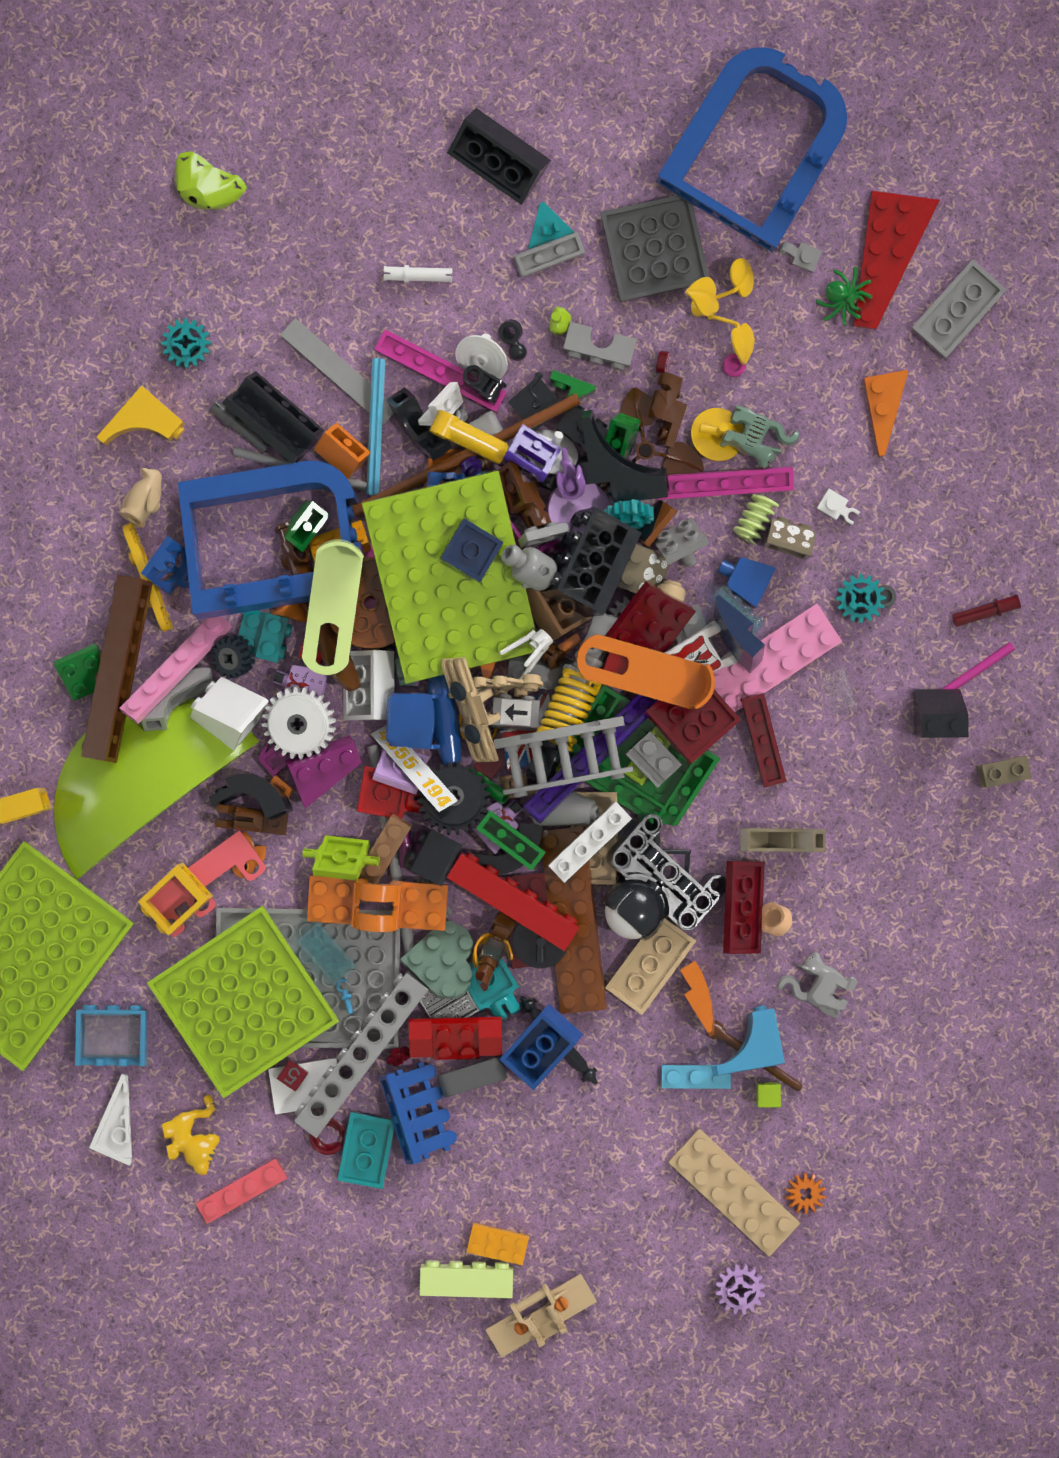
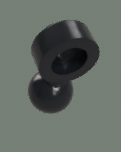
M506 320L498 329L499 337L503 342L511 345L509 348L510 357L515 361H521L527 355L526 347L519 343V339L523 334L522 326L516 320ZM509 327L515 330V334L510 333Z

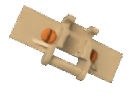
M580 1273L553 1290H550L547 1284H544L542 1289L517 1304H510L514 1313L485 1330L502 1358L534 1338L538 1346L542 1347L546 1344L545 1340L558 1332L561 1334L566 1333L568 1329L564 1321L596 1303L597 1300ZM548 1297L549 1303L527 1316L522 1314L521 1311Z

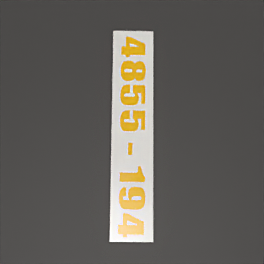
M387 725L371 733L374 739L438 812L458 801L412 748L389 746L386 740Z

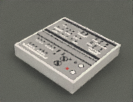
M428 990L420 1000L430 1018H466L479 1011L468 991L458 999H440Z

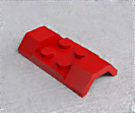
M501 1017L409 1019L410 1058L434 1057V1060L480 1059V1056L503 1055Z

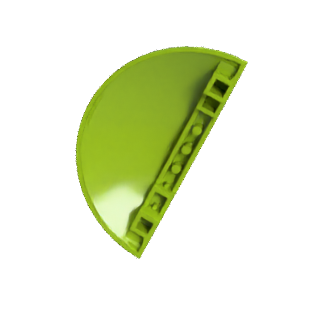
M189 699L173 709L168 718L167 730L144 731L142 722L137 724L126 716L117 763L81 757L85 732L73 747L63 765L57 783L54 802L57 840L62 855L75 878L78 880L111 855L115 849L201 783H204L221 769L226 768L260 741L250 731L233 751L190 718L193 710L191 705L195 701L194 699Z

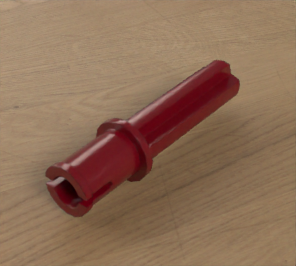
M1017 594L1001 600L994 599V602L954 613L952 620L954 625L958 627L995 615L1002 616V613L1020 609L1021 603Z

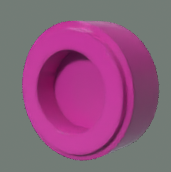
M730 354L725 358L723 370L728 376L738 377L745 371L746 364L742 365L736 354Z

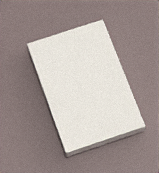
M337 1058L299 1063L298 1065L309 1073L296 1092L277 1080L285 1066L269 1068L275 1114L294 1112L302 1102L307 1104L312 1098L308 1094L316 1084L322 1085L325 1081V1078L322 1077L330 1065L332 1067L337 1065ZM329 1084L326 1086V1091L329 1095L334 1096L338 1094V1087L334 1084ZM314 1103L312 1105V1109L324 1107L321 1103Z

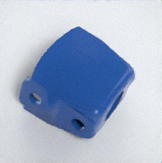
M391 693L387 701L386 740L389 746L440 749V744H431L435 725L432 698H442V694Z

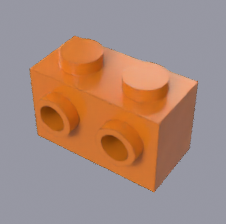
M337 422L324 432L313 449L329 464L342 472L347 479L361 468L371 453Z

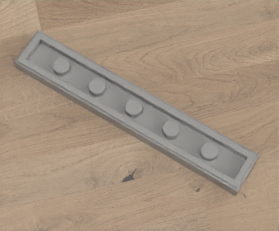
M295 318L282 332L281 337L370 414L371 384ZM385 396L383 401V426L394 415L386 401L388 398Z

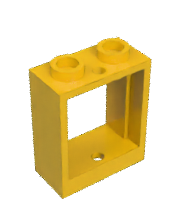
M34 788L0 798V825L52 810L46 788Z
M182 862L163 877L138 903L141 905V911L146 916H151L155 920L158 930L169 936L175 933L202 908L213 895ZM176 876L195 897L197 902L171 925L150 902V899Z

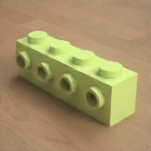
M427 1260L426 1264H421L420 1296L512 1298L513 1266H509L507 1262H496L495 1266L486 1265V1262L480 1261L472 1262V1265H463L462 1261H449V1264H440V1261Z

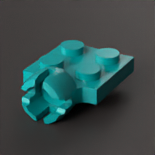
M495 947L477 958L478 967L482 957H491L497 963L488 989L483 991L480 987L481 981L475 977L477 968L471 962L469 966L472 971V980L468 992L480 1011L484 1008H489L494 1017H501V1021L509 1018L502 1007L503 1005L507 1006L511 1015L520 1010V1005L514 996V991L520 986Z

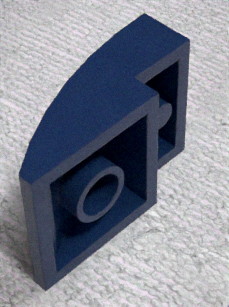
M718 595L715 599L714 618L721 627L720 636L735 659L751 673L763 660L765 644L752 634L754 623Z

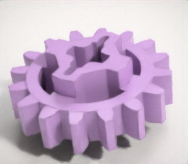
M735 1263L733 1270L727 1266L726 1274L719 1273L722 1281L715 1282L720 1287V1289L715 1290L716 1295H722L718 1299L719 1303L726 1302L725 1310L727 1311L732 1307L734 1314L741 1310L743 1315H746L747 1308L752 1312L755 1311L753 1305H761V1301L758 1298L765 1297V1293L760 1291V1289L765 1288V1283L759 1282L762 1279L761 1274L754 1275L756 1269L753 1267L748 1270V1266L745 1263L742 1268H739L738 1264ZM742 1274L749 1276L754 1282H747L743 1279ZM732 1276H734V1280L731 1282V1284L726 1285L727 1281ZM739 1284H742L743 1288H745L742 1294H739L736 1290ZM754 1293L753 1297L747 1302L749 1295ZM727 1296H733L738 1300V1303L730 1301Z

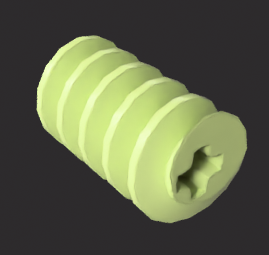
M753 494L751 499L754 503L748 502L746 505L750 511L744 510L742 512L746 519L739 518L737 522L741 527L735 526L733 531L744 541L757 546L753 538L761 539L757 531L766 530L762 522L770 523L766 515H774L775 512L771 509V506L779 507V504L763 495Z

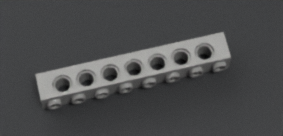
M408 971L405 975L401 973L392 983L395 986L394 990L390 994L386 991L378 1002L381 1004L378 1011L372 1010L364 1020L367 1023L362 1031L358 1028L350 1040L353 1041V1044L350 1048L344 1047L336 1057L340 1060L335 1067L330 1065L322 1077L325 1078V1081L322 1085L316 1084L308 1094L312 1097L307 1104L302 1102L294 1114L297 1115V1118L294 1122L315 1138L318 1137L429 990ZM400 991L407 993L409 997L408 1002L404 1004L399 1003L396 1000V994ZM391 1010L395 1016L394 1020L391 1022L384 1021L382 1012ZM375 1028L379 1030L381 1036L378 1040H371L369 1038L368 1031ZM357 1047L364 1048L367 1053L366 1057L363 1059L357 1058L354 1055V1049ZM342 1066L351 1067L353 1073L350 1077L341 1075L340 1068ZM329 1084L336 1085L338 1087V1094L334 1096L329 1095L326 1091V1086ZM314 1103H321L324 1106V1112L316 1114L312 1109V1105Z

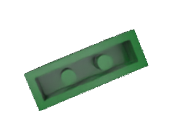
M491 810L476 828L531 871L546 853Z

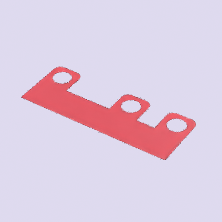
M239 830L188 869L204 886H207L235 864L248 881H252L261 875L266 867ZM250 859L257 861L259 870L255 874L247 873L244 868L246 861ZM176 877L150 899V902L166 919H174L176 921L179 917L174 911L175 908L185 901L190 907L195 904V897ZM213 898L209 900V906L206 910H198L195 913L197 917H203L215 908L216 903ZM184 924L175 933L171 934L173 938L184 931Z

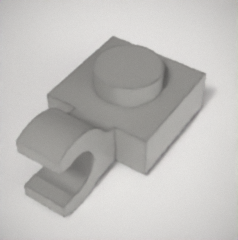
M785 241L779 253L794 258L791 265L811 273L814 272L822 252L802 242L797 248Z

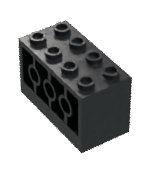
M591 507L579 510L571 517L570 524L572 525L569 529L570 531L562 537L560 542L562 546L559 553L557 552L552 558L557 565L555 579L551 581V585L548 588L540 591L542 594L586 618L605 614L641 535V532L601 509Z

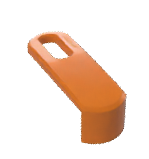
M599 634L586 639L577 653V667L584 679L688 709H698L708 702L714 692L715 676L710 664L697 663ZM592 647L627 657L628 668L626 672L620 675L588 666L585 661L588 650Z

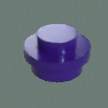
M475 456L466 459L460 466L462 469L461 473L465 474V476H476L481 471L482 461Z

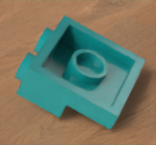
M257 610L244 612L238 636H243L242 640L247 639L249 641L247 645L253 646V649L250 651L251 653L255 652V658L279 664L280 659L284 660L287 647L284 646L286 637L290 638L293 624H289V618Z

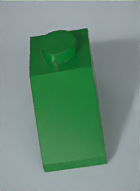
M619 413L610 421L606 441L625 458L628 457L636 441L641 420Z
M305 499L291 518L284 538L303 552L330 515L313 501Z

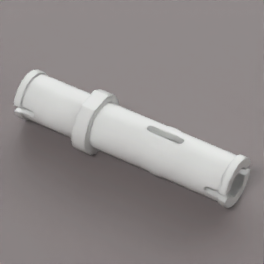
M404 265V267L384 266V273H390L384 274V281L452 283V276H446V274H452V268L409 267V265Z

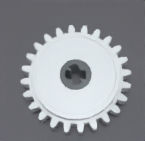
M295 686L292 692L287 687L285 695L282 691H279L277 693L279 699L272 697L270 701L273 705L268 704L265 707L269 713H264L262 716L267 719L262 726L268 727L264 736H271L268 743L275 742L274 750L276 751L281 748L283 756L289 752L291 759L296 754L299 755L300 760L303 759L305 754L311 757L313 751L317 754L321 752L320 746L323 748L328 746L325 740L331 741L333 739L329 732L331 733L336 730L335 727L331 726L332 723L336 722V719L330 717L334 713V709L328 710L327 706H329L330 701L324 703L322 701L324 695L322 694L317 697L316 689L309 693L307 686L302 691H300L299 686ZM298 718L304 723L301 727H298L299 724H295V720Z

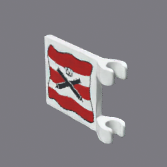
M716 621L710 622L702 630L665 652L666 654L697 663L710 664L713 672L738 662L731 652H728L720 659L708 637L721 631V627Z

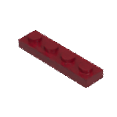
M764 693L741 698L763 787L766 788L787 782Z

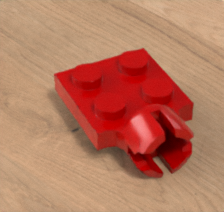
M364 766L356 812L387 818L395 814L401 819L404 812L420 813L419 809L423 806L418 805L414 797L421 799L422 797H419L417 793L415 795L372 780L376 768Z

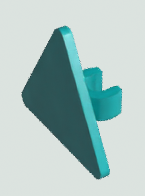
M541 202L528 248L529 250L575 232L545 202Z

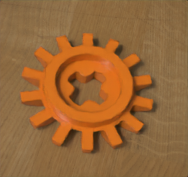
M803 1173V1179H800L797 1174L795 1175L797 1179L795 1183L789 1180L788 1183L792 1185V1188H785V1191L790 1192L791 1195L785 1198L786 1200L792 1199L793 1202L789 1205L790 1208L795 1205L798 1206L795 1212L799 1213L801 1208H804V1214H808V1208H811L813 1213H815L814 1205L823 1206L819 1199H826V1196L821 1195L820 1192L825 1191L826 1187L819 1188L822 1180L819 1179L815 1182L816 1175L812 1174L811 1178L808 1179L807 1173ZM802 1188L804 1190L807 1188L811 1189L810 1194L812 1197L810 1199H801L802 1194L800 1190Z

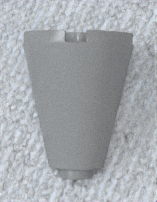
M572 792L541 824L534 818L533 822L539 826L591 824L593 820L598 818L599 807L596 806L594 800Z

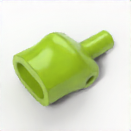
M555 307L550 319V332L557 336L564 335L569 329L571 315L564 308Z

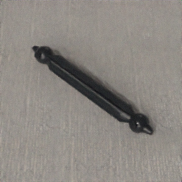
M523 996L520 997L522 1002L521 1012L530 1013L531 1019L534 1021L542 1012V1010L535 1007L537 1000L535 998L527 999ZM573 1047L565 1058L576 1071L582 1073L583 1078L581 1080L583 1083L587 1081L596 1085L598 1083L596 1079V1072L598 1070L595 1067L593 1069L588 1068L587 1061Z

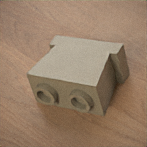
M1018 756L976 766L981 788H989L1032 778L1027 756Z

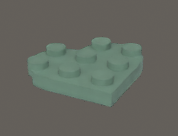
M453 921L446 922L445 931L432 930L400 959L401 963L432 994L440 999H458L466 994L471 986L472 971L467 960L471 956L473 941L467 929Z

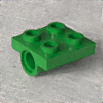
M96 643L54 661V666L73 701L94 693L95 678L99 670L100 653L102 651L101 649L99 650Z

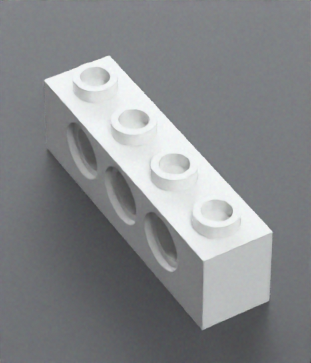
M614 802L548 866L565 883L632 818L617 802Z

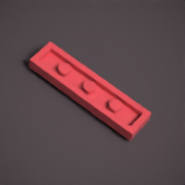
M275 1158L197 1202L196 1206L208 1224L288 1177L278 1159Z

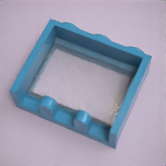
M83 1005V1010H76L75 1066L148 1065V1010H143L142 1005H129V1010H120V1005H106V1010H97V1005Z

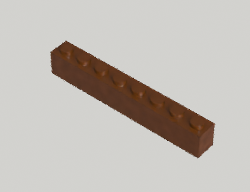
M117 576V581L114 584L113 601L109 608L108 625L105 629L104 645L100 653L99 670L95 678L94 695L91 698L90 715L86 722L87 730L85 740L82 743L81 757L117 763L126 715L121 712L120 707L131 695L153 582L141 578Z

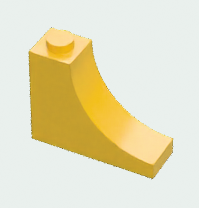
M141 385L99 433L97 438L107 446L112 440L124 433L145 430L160 434L169 441H172L173 438L177 440L184 433L185 429L183 427L186 424Z

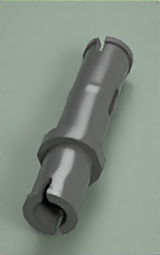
M219 400L215 402V405L211 406L209 412L225 423V427L232 428L263 454L270 445L266 444L256 432L247 428L241 419L231 414L227 407Z

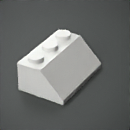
M351 651L350 655L361 685L355 691H347L343 688V721L387 720V701L391 693H394L395 687L394 651Z

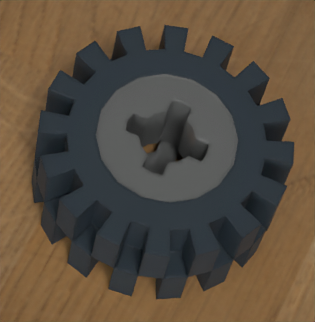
M231 635L220 639L211 649L214 652L210 654V657L215 659L211 663L212 665H217L215 671L221 670L220 675L222 677L226 676L227 679H234L248 673L253 668L251 665L255 664V660L251 659L255 656V652L251 653L250 651L253 649V646H248L247 643L249 641L247 639L242 640L243 636Z

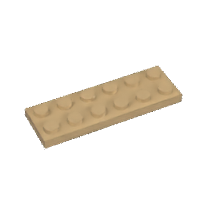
M700 1128L668 1161L769 1257L801 1224Z

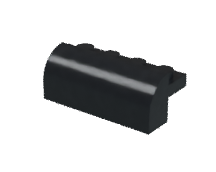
M257 371L248 375L237 391L228 395L222 402L231 414L241 419L247 428L256 432L266 444L272 446L280 453L283 459L290 463L294 461L296 463L299 462L325 431Z

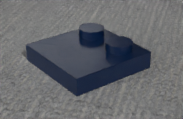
M463 518L439 559L480 583L504 542Z

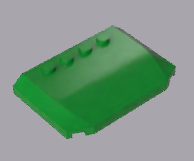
M603 685L595 697V702L591 704L592 709L586 711L588 718L581 720L584 723L614 718L631 700L613 688ZM649 718L617 748L621 768L627 767L632 761L626 753L649 731L652 732L655 725ZM600 730L594 731V735H596ZM571 735L577 739V743L573 744L572 757L569 756L570 760L585 746L584 740L580 735ZM671 744L668 748L669 751L682 765L658 788L649 778L646 779L643 785H640L626 774H624V778L611 780V777L607 776L586 780L585 782L601 792H617V802L637 815L645 812L652 813L660 817L662 824L677 826L719 762L720 757L708 749L689 765ZM609 757L598 767L599 772L611 770ZM648 818L647 820L653 824V819Z

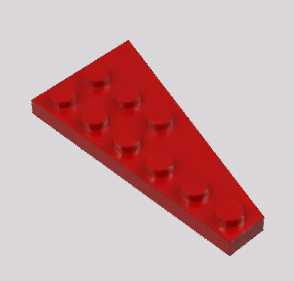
M872 190L859 284L866 280H871V283L858 289V291L871 294L872 299L862 296L866 303L861 300L857 301L856 307H859L862 311H855V313L859 314L861 318H854L853 327L877 329L940 201L939 199Z

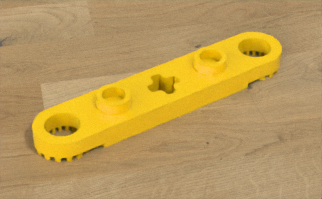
M133 523L125 524L122 528L131 551L128 553L133 566H137L141 579L150 581L141 574L149 561L142 544H140L138 533L135 534L137 530ZM153 583L148 607L153 608L160 628L163 632L173 629L171 619H168L170 616L166 610L159 587Z

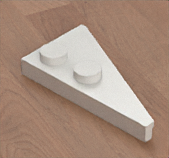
M122 1073L89 1148L130 1166L132 1163L129 1081L128 1075Z

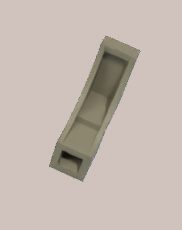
M741 828L740 851L826 852V829Z

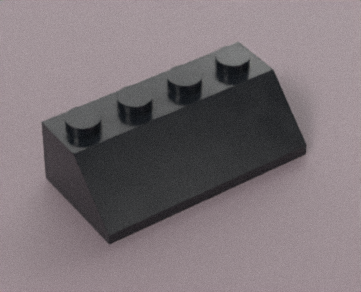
M477 108L464 119L447 152L521 205L540 180L551 161L548 157Z

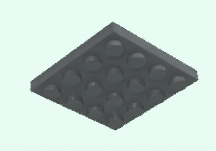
M676 195L601 212L620 303L685 289L702 277H709L693 204Z

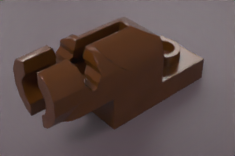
M661 372L657 384L660 385L662 390H654L648 415L649 418L663 423V426L658 430V441L656 444L663 448L674 447L687 408V404L676 400L680 397L683 379L668 372Z
M508 462L498 471L510 513H521L527 529L531 527H537V529L545 528L544 525L552 521L549 513L544 511L546 505L540 497L535 482H524L519 468L514 462Z
M218 804L217 812L232 814L233 819H216L215 827L286 836L289 813L275 820L266 819L262 809Z

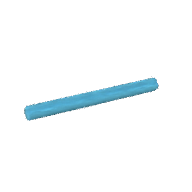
M373 358L368 440V450L371 453L368 456L367 495L378 494L380 487L385 359Z

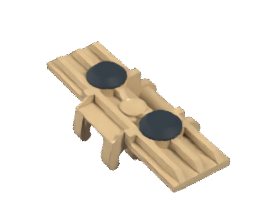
M465 657L441 659V667L450 691L448 695L449 698L456 699L463 720L460 731L464 733L472 760L474 762H497L499 758L488 725L499 721L501 716L499 712L494 714L486 712L483 702L493 696L492 689L489 688L483 691L482 688H475Z

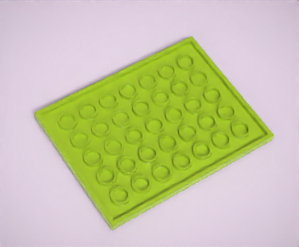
M498 470L362 503L405 684L444 675L441 667V659L465 657L468 668H473L530 654L535 651L529 645L530 639L503 655L499 654L502 649L528 635L532 630L535 631L526 588H522V583L512 577V566L504 564L501 558L507 546L516 544ZM463 518L504 542L480 583L439 559Z
M26 841L22 842L0 872V1055L22 1071H25L135 924Z

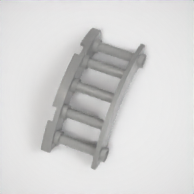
M623 716L495 739V749L505 747V752H508L514 788L503 790L504 795L513 794L514 798L527 796V791L607 776H610L611 780L624 778V773L633 771V767H620L614 735L616 727L625 725ZM602 730V734H605L611 764V770L599 772L592 737L595 736L594 731ZM580 734L584 740L590 774L573 777L567 741H569L568 736ZM554 739L555 743H558L564 779L547 782L541 746L543 745L542 741ZM528 743L529 748L532 749L538 784L524 786L517 750H519V745Z

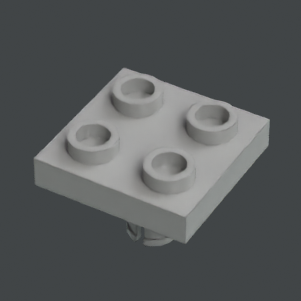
M693 518L680 521L678 525L669 530L662 531L653 543L668 565L681 559L684 567H690L697 562L693 552L708 545L709 541Z

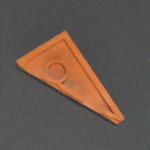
M908 370L864 378L878 457L885 456L908 376Z

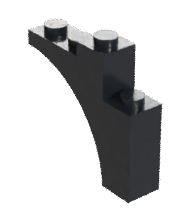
M593 410L583 411L581 419H578L579 432L584 434L585 441H582L584 456L581 457L577 465H580L585 485L608 482V495L613 497V503L630 501L632 499L640 501L668 497L670 486L667 468L643 466L619 454L601 434L595 421Z

